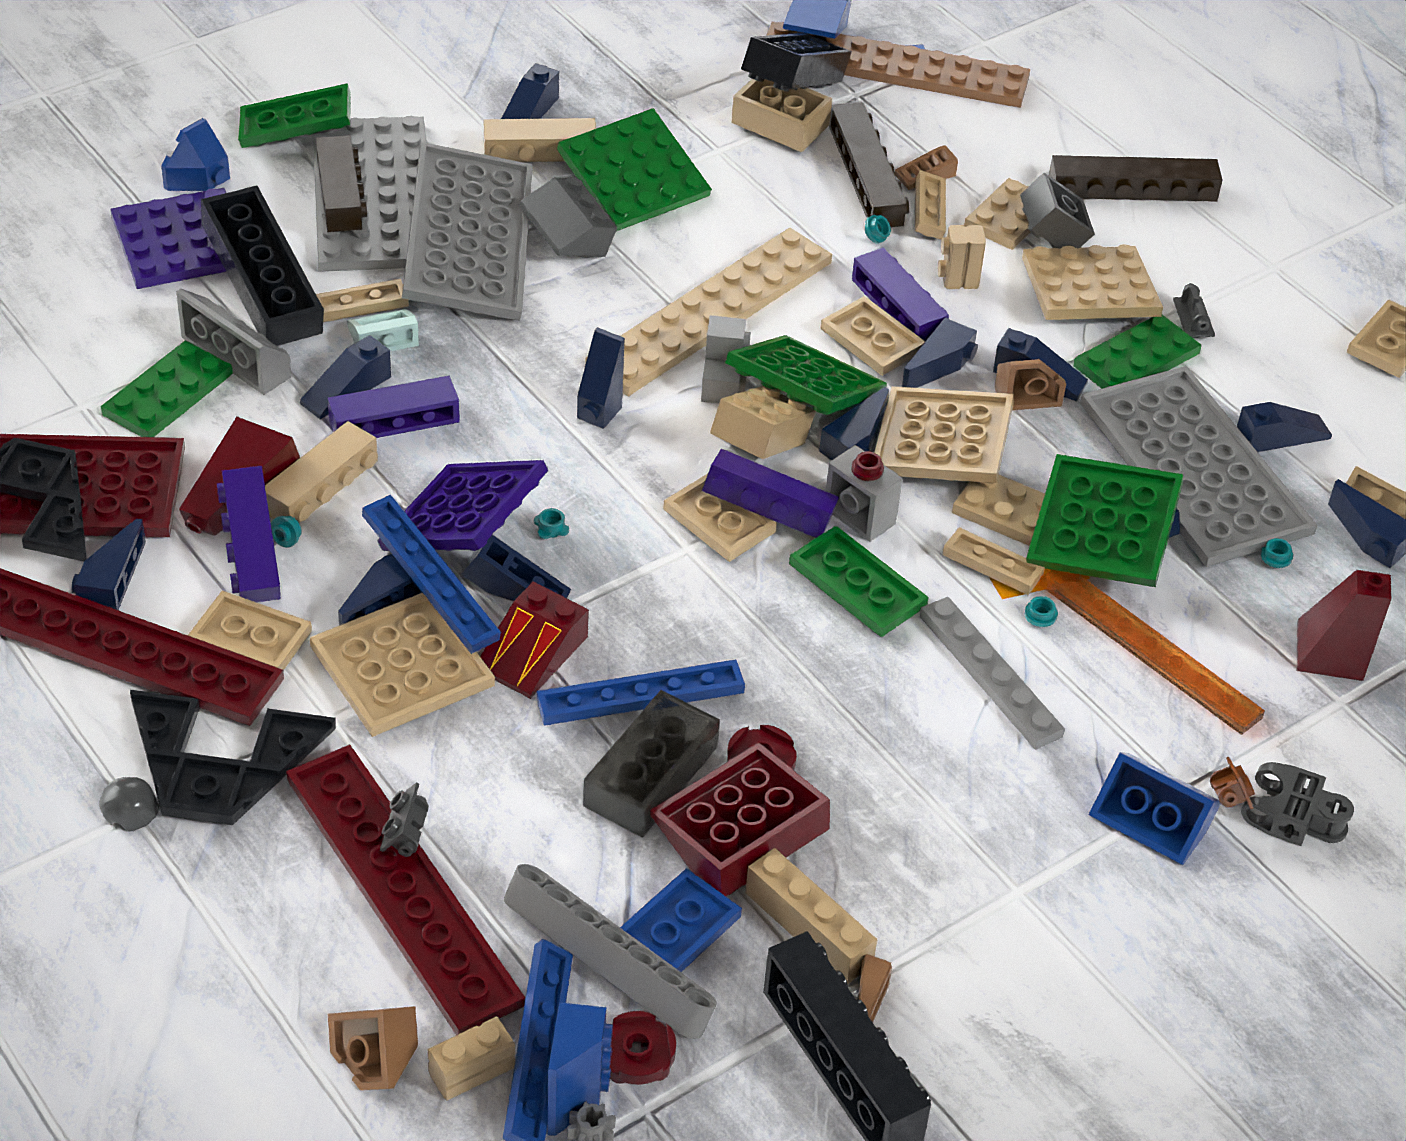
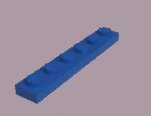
M391 494L362 507V517L471 654L500 640V630Z
M735 659L537 691V703L545 726L743 694L745 682Z
M541 939L536 943L533 950L504 1126L503 1140L545 1141L548 1125V1068L559 1002L566 1003L573 954L545 939Z

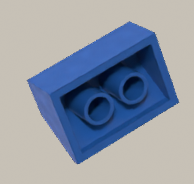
M1120 752L1088 815L1184 865L1208 831L1221 803L1215 797L1130 753Z
M559 1002L548 1068L547 1135L556 1136L571 1125L569 1123L570 1111L578 1112L586 1101L588 1104L599 1105L601 1091L609 1092L613 1024L606 1023L607 1007Z

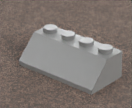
M181 288L176 291L181 336L184 340L230 363L234 375L263 395L291 378V359L285 349L279 348L263 334L257 333L247 326L244 321L237 319L222 306L215 304L210 299Z

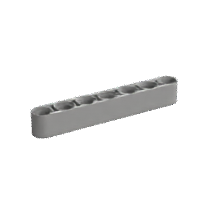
M520 864L516 867L504 896L505 904L650 1013L656 1015L665 1024L667 1023L677 1033L691 1039L702 1037L717 1005V1001L709 992L541 869L529 864Z

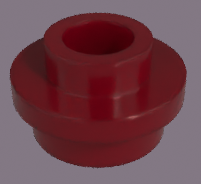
M865 451L858 454L853 460L851 470L858 479L874 481L883 475L884 464L878 454Z

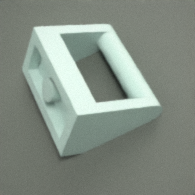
M407 309L347 320L348 329L354 344L371 335L390 349V351L419 346L418 322L415 315Z

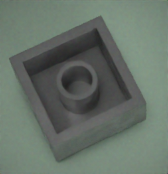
M1046 173L1038 177L1020 194L1024 206L1022 210L1029 222L1028 229L1035 237H1042L1047 240L1052 248L1061 249L1063 246L1081 248L1095 235L1084 200Z

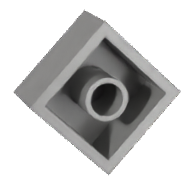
M854 445L829 462L826 492L839 497L833 516L871 542L896 524L902 478L896 472L884 466V473L879 479L874 481L858 479L852 473V462L858 454L865 451Z

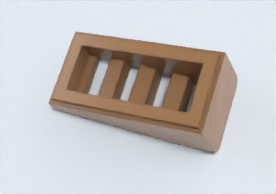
M943 145L895 169L894 175L908 190H911L916 186V177L920 170L945 179L955 177L958 159L946 145Z
M865 954L862 960L858 998L865 1004L868 1017L874 1022L890 985L892 962Z

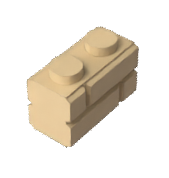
M950 225L947 237H942L941 253L944 255V260L938 261V277H943L946 289H960L961 287L964 289H978L986 247L984 228L981 225H968L967 227L964 225Z
M497 1016L482 1023L481 1026H475L427 1049L429 1060L428 1072L446 1101L514 1069L515 1043Z

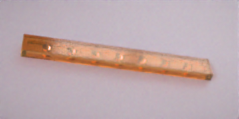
M1050 570L1040 577L1039 585L1045 588V590L1239 734L1243 735L1263 719L1264 709L1081 575Z

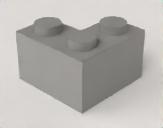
M710 315L701 402L720 403L722 398L745 391L747 376L736 373L735 368L726 364L725 361L729 351L750 346L751 332H745L746 319Z

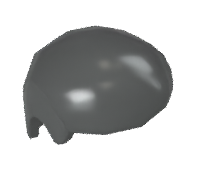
M138 777L117 778L104 789L99 800V807L106 821L110 825L118 823L126 831H135L147 826L156 818L160 807L151 786L145 780Z

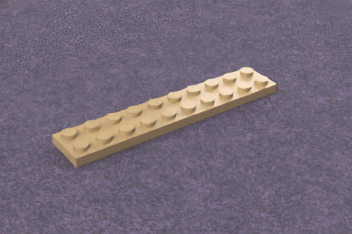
M789 227L620 335L625 338L623 393L629 397L705 347L710 315L747 319L831 264L833 254Z

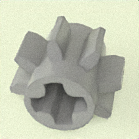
M586 1101L578 1112L570 1111L569 1123L571 1125L567 1127V1138L576 1139L577 1141H613L616 1117L615 1115L607 1116L605 1104H588Z

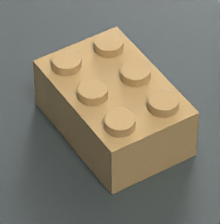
M751 79L733 96L731 123L800 152H803L830 125L832 98L809 88L790 89L787 92L773 87L774 82L765 79L764 82Z
M760 386L722 398L710 434L761 459H765L805 444L816 411L806 406L807 403L804 401L797 402L781 394L779 389Z

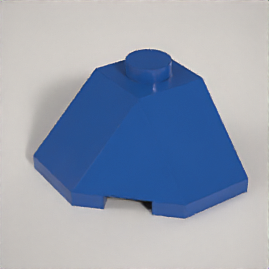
M204 118L180 130L175 139L179 142L171 157H165L161 165L163 186L167 191H207L230 179L228 155Z

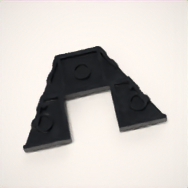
M13 438L3 444L0 448V492L44 502L22 537L23 548L84 562L87 559L75 450L19 438Z
M130 690L131 703L162 816L234 825L286 776V771L295 768L336 729L335 717L267 708L250 761L186 753L185 749L200 710L199 699Z

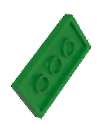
M348 83L240 106L238 140L241 147H257L264 143L278 140L285 141L296 136L312 135L319 131L340 129L350 125L351 91Z
M1162 314V317H1151L1076 356L1073 366L1103 389L1169 371L1200 354L1202 344Z
M185 340L101 405L102 416L140 437H155L233 374L232 365Z
M836 525L792 553L789 557L790 566L880 637H883L920 612L921 607L928 605L929 597Z

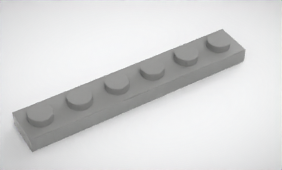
M948 596L921 607L920 618L1035 750L1063 738L1065 728Z

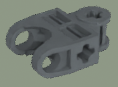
M1267 762L1259 766L1255 775V781L1258 786L1266 790L1267 794L1271 796L1263 795L1262 798L1257 796L1249 797L1254 809L1267 815L1253 813L1247 802H1244L1241 814L1248 824L1268 835L1302 846L1306 834L1328 843H1338L1346 838L1348 833L1347 822L1353 816L1354 806L1347 797L1323 790L1326 781L1325 776L1296 766L1276 762ZM1264 774L1275 775L1280 781L1269 779ZM1310 779L1307 789L1304 788L1306 780ZM1336 803H1339L1340 805L1337 814H1335L1334 809ZM1330 822L1332 823V827L1330 833L1328 834L1326 833ZM1290 825H1293L1291 834H1288Z

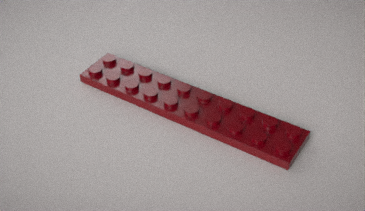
M0 568V635L161 694L199 699L200 708L248 726L252 725L284 680L283 669Z
M350 744L286 771L288 783L456 1035L475 1026H481L482 1023L496 1016L500 1019L524 1007L526 997L420 844L418 843L417 851L409 857L400 855L393 846H390L384 852L380 851L384 838L382 829L389 820L392 810L389 807L391 802Z

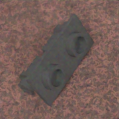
M1193 283L1185 285L1181 297H1173L1183 330L1192 338L1215 337L1210 317L1202 296H1200L1199 287Z
M416 782L405 792L403 790L399 791L393 797L389 806L392 809L389 820L382 829L384 838L380 851L384 852L387 848L393 846L404 857H409L417 851L422 833L420 829L424 826L429 809L426 798L417 795L419 783Z

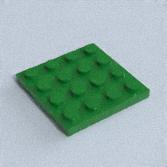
M654 108L558 142V152L576 178L583 182V185L596 199V202L609 215V218L616 225L617 231L709 197L712 188Z
M788 335L729 351L725 361L726 364L735 368L736 373L747 377L753 376L761 380V385L786 392V396L789 399L797 402L804 401L812 405L813 410L825 415L857 405L888 384Z
M1057 454L1026 557L1027 563L1043 566L1045 569L1156 588L1183 485V474Z

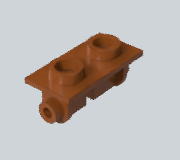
M1227 757L1226 760L1229 766L1214 772L1210 777V785L1223 806L1233 807L1247 802L1249 808L1253 809L1254 807L1249 797L1255 795L1251 782L1248 776L1245 775L1242 766L1238 765L1235 767L1231 759Z

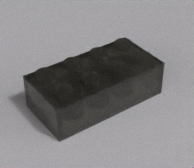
M660 690L584 778L583 807L643 838L655 824V821L650 816V810L682 791L718 747L720 719Z

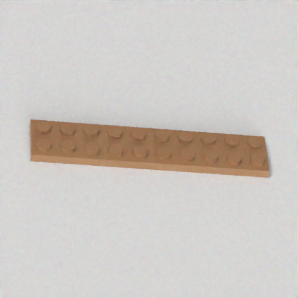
M772 21L766 36L802 32L783 29L784 22ZM808 34L852 51L844 75L1021 108L1031 69L1023 68L1019 65L996 63L992 60L974 59L965 55L947 54L938 50H925L915 46L893 44L889 41H876L862 36L839 34L834 39Z

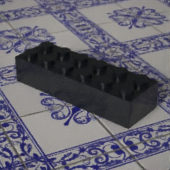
M806 33L755 36L750 38L741 70L749 72L748 77L760 82H764L765 79L774 82L773 87L787 92L790 89L823 87L824 84L832 86V83L842 82L852 51Z
M256 185L201 199L202 226L257 332L263 334L276 346L323 334L324 308L259 187Z
M806 931L768 948L763 993L865 1141H924L931 1108V1100L927 1091L922 1086H917L910 1076L905 1060L895 1055L889 1046L885 1032L880 1027H875L868 1017L865 1004L862 1000L856 999L848 989L843 973L839 970L836 971L829 962L823 945L819 942L816 943L809 932Z

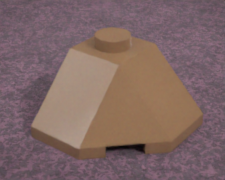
M1040 359L998 364L994 388L996 393L1014 394L1013 410L1061 407L1066 382Z
M416 1007L328 1014L330 1053L338 1063H345L354 1074L352 1081L359 1090L394 1088L418 1047Z

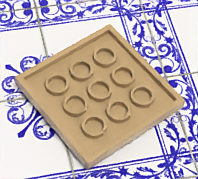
M1126 244L1119 245L1118 247L1092 245L1090 247L1075 248L1073 246H1063L1061 249L1038 246L1033 249H1023L1022 260L1046 320L1162 317L1163 305L1136 246Z
M892 386L874 453L881 457L884 466L896 472L900 477L997 483L1014 405V394Z
M423 593L310 637V647L372 737L495 686V676L477 652L471 654Z

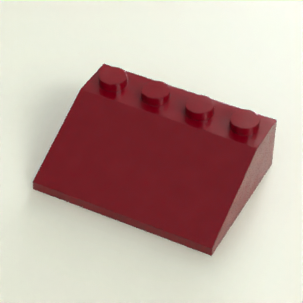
M758 742L651 809L650 816L689 869L727 897L746 884L748 866L772 849L776 848L783 856L788 857L830 829V799Z

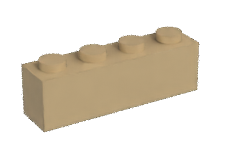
M595 118L483 119L484 155L519 162L565 161L557 150L558 142L596 129Z
M347 421L265 485L269 516L272 519L278 516H292L299 523L305 521L311 513L321 505L329 502L335 494L345 486H349L365 470L373 467L378 461L377 438Z
M776 848L748 866L745 893L793 937L808 931L816 943L819 942L823 945L829 962L836 971L839 970L843 973L847 984L860 976L864 955L875 956L877 938Z

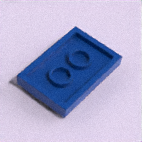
M686 868L620 928L682 972L741 918L742 908Z

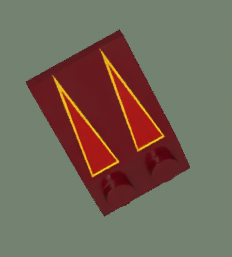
M533 581L512 603L498 626L501 632L500 640L485 647L480 657L495 676V681L531 699L588 637L589 609Z

